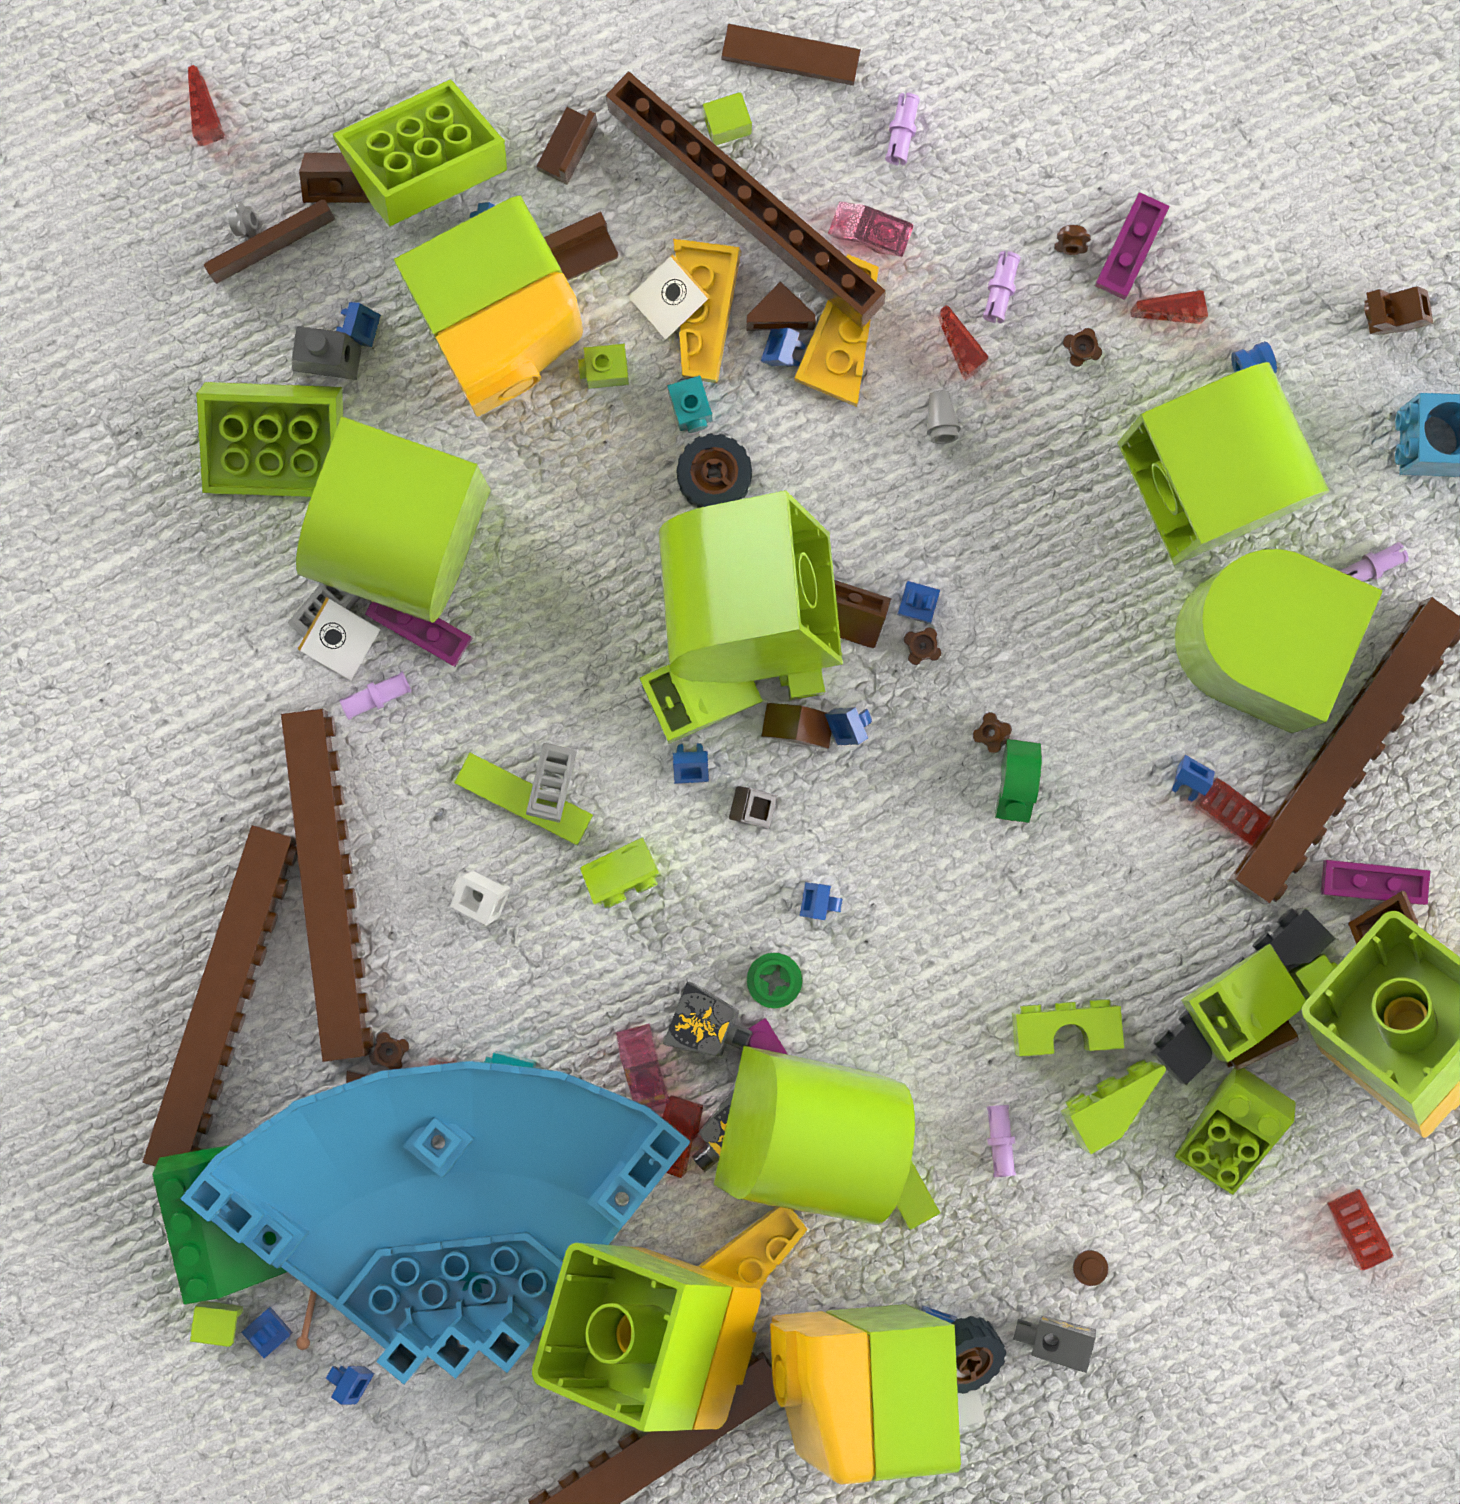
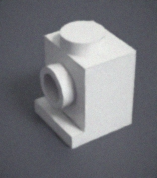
M471 871L463 876H459L455 881L451 891L454 898L450 907L484 925H488L499 918L511 887L507 885L502 886L475 871ZM478 892L484 894L483 898L478 896Z

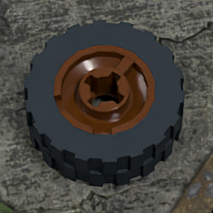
M713 433L706 434V436L701 438L699 436L691 444L688 443L685 446L683 454H680L678 459L677 482L682 495L687 498V502L691 505L694 504L697 508L740 500L747 495L752 481L751 460L746 454V449L740 446L734 438L730 439L720 433L719 435H713ZM718 468L721 471V477H712L710 479L708 477L709 469Z
M968 1316L967 1318L956 1319V1321L951 1323L955 1325L958 1393L966 1394L969 1391L979 1389L984 1384H988L1000 1372L1001 1366L1005 1363V1346L989 1321L986 1322L982 1317Z

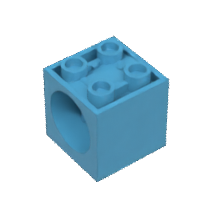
M1419 393L1403 405L1396 414L1395 427L1397 431H1400V444L1395 449V463L1399 465V475L1460 477V394ZM1430 417L1444 420L1453 429L1456 436V449L1448 455L1437 451L1428 442L1424 426Z

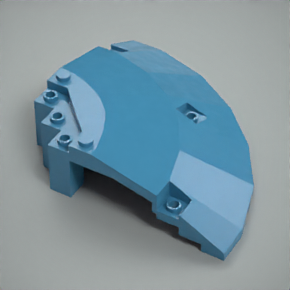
M478 1061L385 1070L292 1102L281 1112L266 1120L252 1132L217 1154L181 1197V1200L206 1221L214 1222L238 1243L243 1242L269 1265L272 1264L277 1269L282 1267L333 1305L385 1349L376 1362L405 1385L428 1357L456 1379L478 1351H481L508 1373L545 1325L567 1248L577 1242L609 1245L691 1141L650 1107L563 1071ZM436 1135H440L445 1139V1146L442 1149H437L433 1145V1139ZM625 1192L629 1197V1202L626 1205H619L615 1199L617 1193ZM268 1231L276 1235V1242L273 1245L265 1241V1234ZM469 1272L480 1273L470 1281L468 1289L462 1291L467 1281L459 1280L463 1279ZM480 1278L487 1279L489 1283H480L482 1293L474 1289L476 1280Z

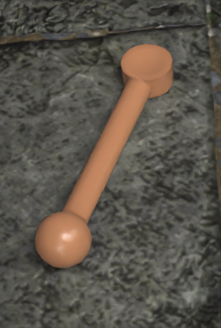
M313 1290L310 1292L301 1337L296 1341V1346L300 1350H306L310 1345L308 1334L317 1293Z

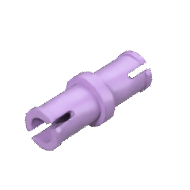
M904 93L898 95L895 118L890 122L889 132L891 137L885 160L893 165H899V159L901 160V165L907 163L910 140L916 133L914 121L920 98L912 93H906V99H904Z
M1005 251L999 253L994 278L988 284L990 293L983 318L992 323H996V318H998V323L1004 322L1009 298L1015 292L1016 286L1013 283L1021 257L1013 252L1008 251L1007 257H1005Z
M1397 542L1375 554L1367 553L1362 556L1361 561L1338 571L1363 582L1370 578L1376 580L1382 577L1383 572L1408 562V553L1406 550L1399 552L1404 546Z
M402 671L400 674L375 685L371 682L367 684L368 688L344 699H339L346 717L350 720L352 717L377 707L379 710L384 707V703L412 691Z
M1009 1105L987 1106L991 1137L987 1138V1142L992 1148L993 1177L1015 1176L1012 1144L1015 1143V1136H1011Z

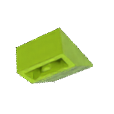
M669 664L639 677L668 744L763 702L754 681L734 683L691 681L674 675L670 671Z
M643 837L580 867L594 905L600 906L603 904L604 908L608 909L627 900L624 893L633 889L638 893H642L658 885L655 878L662 876Z
M1268 944L1187 995L1181 1001L1218 1060L1229 1062L1259 1043L1299 1012L1306 999L1271 944Z
M1143 1059L1126 1069L1129 1074L1118 1079L1112 1076L1096 1085L1098 1090L1087 1096L1084 1093H1080L1065 1102L1067 1107L1060 1112L1079 1147L1089 1154H1093L1122 1138L1166 1072L1164 1065L1152 1061L1146 1062Z
M1234 1067L1218 1086L1174 1157L1234 1195L1294 1123L1296 1102L1247 1069L1236 1070Z

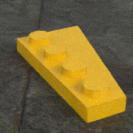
M673 238L676 259L710 296L680 326L682 376L684 379H690L700 375L704 382L718 383L742 251L740 247Z
M847 254L846 257L877 283L878 266ZM828 300L794 381L857 407L871 319L861 329Z
M776 1206L698 1267L727 1276L760 1290L767 1281V1277L777 1265H780L808 1229L793 1209Z

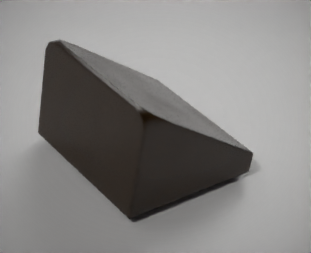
M737 786L729 819L770 829L778 795Z

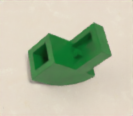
M1013 739L1006 740L1001 764V785L995 809L996 819L1030 823L1040 785L1042 766L1041 743Z

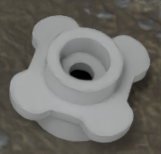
M241 201L237 202L235 208L231 209L228 214L231 231L235 236L247 235L250 239L256 235L255 230L258 228L257 215L251 206H244Z

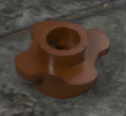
M1066 225L1057 233L1058 242L1054 244V249L1067 255L1086 253L1088 251L1086 244L1090 242L1091 236L1080 225Z
M1085 328L1074 336L1069 334L1063 340V346L1069 350L1071 355L1070 363L1075 367L1082 366L1083 362L1090 359L1098 360L1102 355V349L1098 347L1095 331L1091 328ZM1083 344L1085 345L1086 349L1081 350L1079 346Z
M928 627L924 631L917 633L912 631L906 633L904 643L908 645L910 653L908 661L911 664L918 665L923 660L930 659L936 661L940 658L941 649L937 647V632L935 629ZM924 643L926 648L920 649L919 645Z
M988 712L983 716V723L979 729L974 730L973 739L977 743L986 745L989 752L998 753L1002 746L1006 744V740L1009 739L1012 727L1009 723L998 720L995 713ZM991 730L995 731L993 736L990 735Z
M387 1032L378 1034L374 1052L369 1056L370 1062L375 1066L380 1064L388 1067L389 1070L401 1069L403 1067V1055L409 1050L408 1041L406 1039H394ZM391 1049L393 1051L392 1055H387L386 1050Z

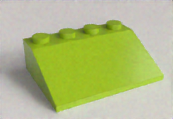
M451 79L333 133L334 141L367 198L389 227L507 171L505 140Z
M205 382L196 393L202 493L311 497L341 416L343 417L342 387Z

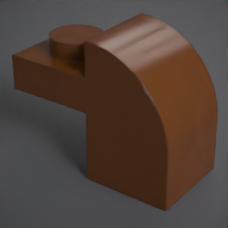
M1415 286L1394 293H1388L1381 289L1366 293L1367 300L1364 301V311L1368 321L1369 332L1372 335L1403 332L1434 324L1428 291L1421 287Z

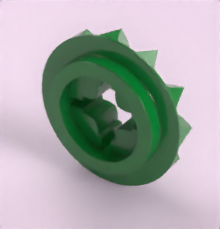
M767 953L757 958L750 966L747 974V987L752 998L760 1005L767 1008H782L792 1003L799 995L802 987V974L797 963L789 956L781 953ZM777 965H779L780 978L784 982L789 983V986H776L775 991L773 990L772 994L768 995L770 991L768 989L769 983L760 978V974L765 976L766 974L772 975L774 970L777 969Z

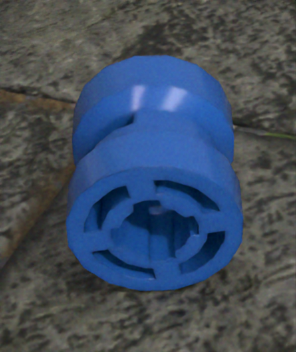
M1266 341L1255 344L1253 349L1249 351L1241 349L1231 354L1234 373L1267 362L1271 364L1274 373H1277V362L1274 352Z

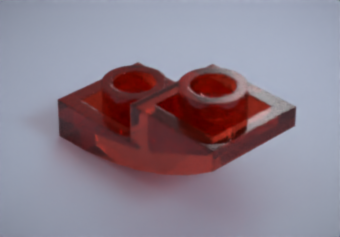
M673 1095L668 1098L662 1118L691 1142L666 1173L682 1178L687 1173L692 1142L698 1136L703 1105Z

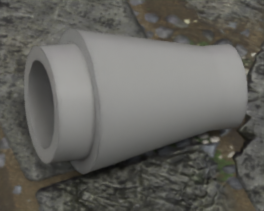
M946 390L934 391L929 394L930 405L927 435L931 436V442L935 444L954 442L958 439V432L961 428L950 400V393Z

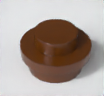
M1086 1250L1075 1258L1073 1273L1082 1284L1096 1286L1107 1277L1108 1263L1101 1253L1094 1250Z

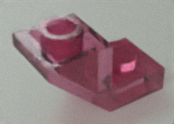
M839 201L828 234L835 239L863 243L879 254L903 257L914 225L866 205Z
M650 1024L617 1032L620 1058L632 1100L650 1108L670 1103L665 1074L658 1060Z

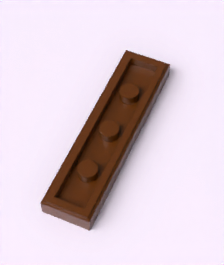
M728 24L721 60L854 86L861 49Z
M322 199L205 262L204 267L213 281L218 284L336 219L325 199Z

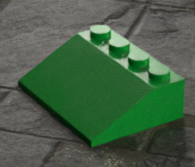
M230 1145L160 1157L152 1174L184 1305L219 1299L288 1273L282 1267L277 1269L272 1264L269 1265L243 1242L238 1243L214 1222L206 1221L181 1200V1197L211 1160ZM271 1231L265 1234V1241L268 1244L273 1245L276 1242V1235Z

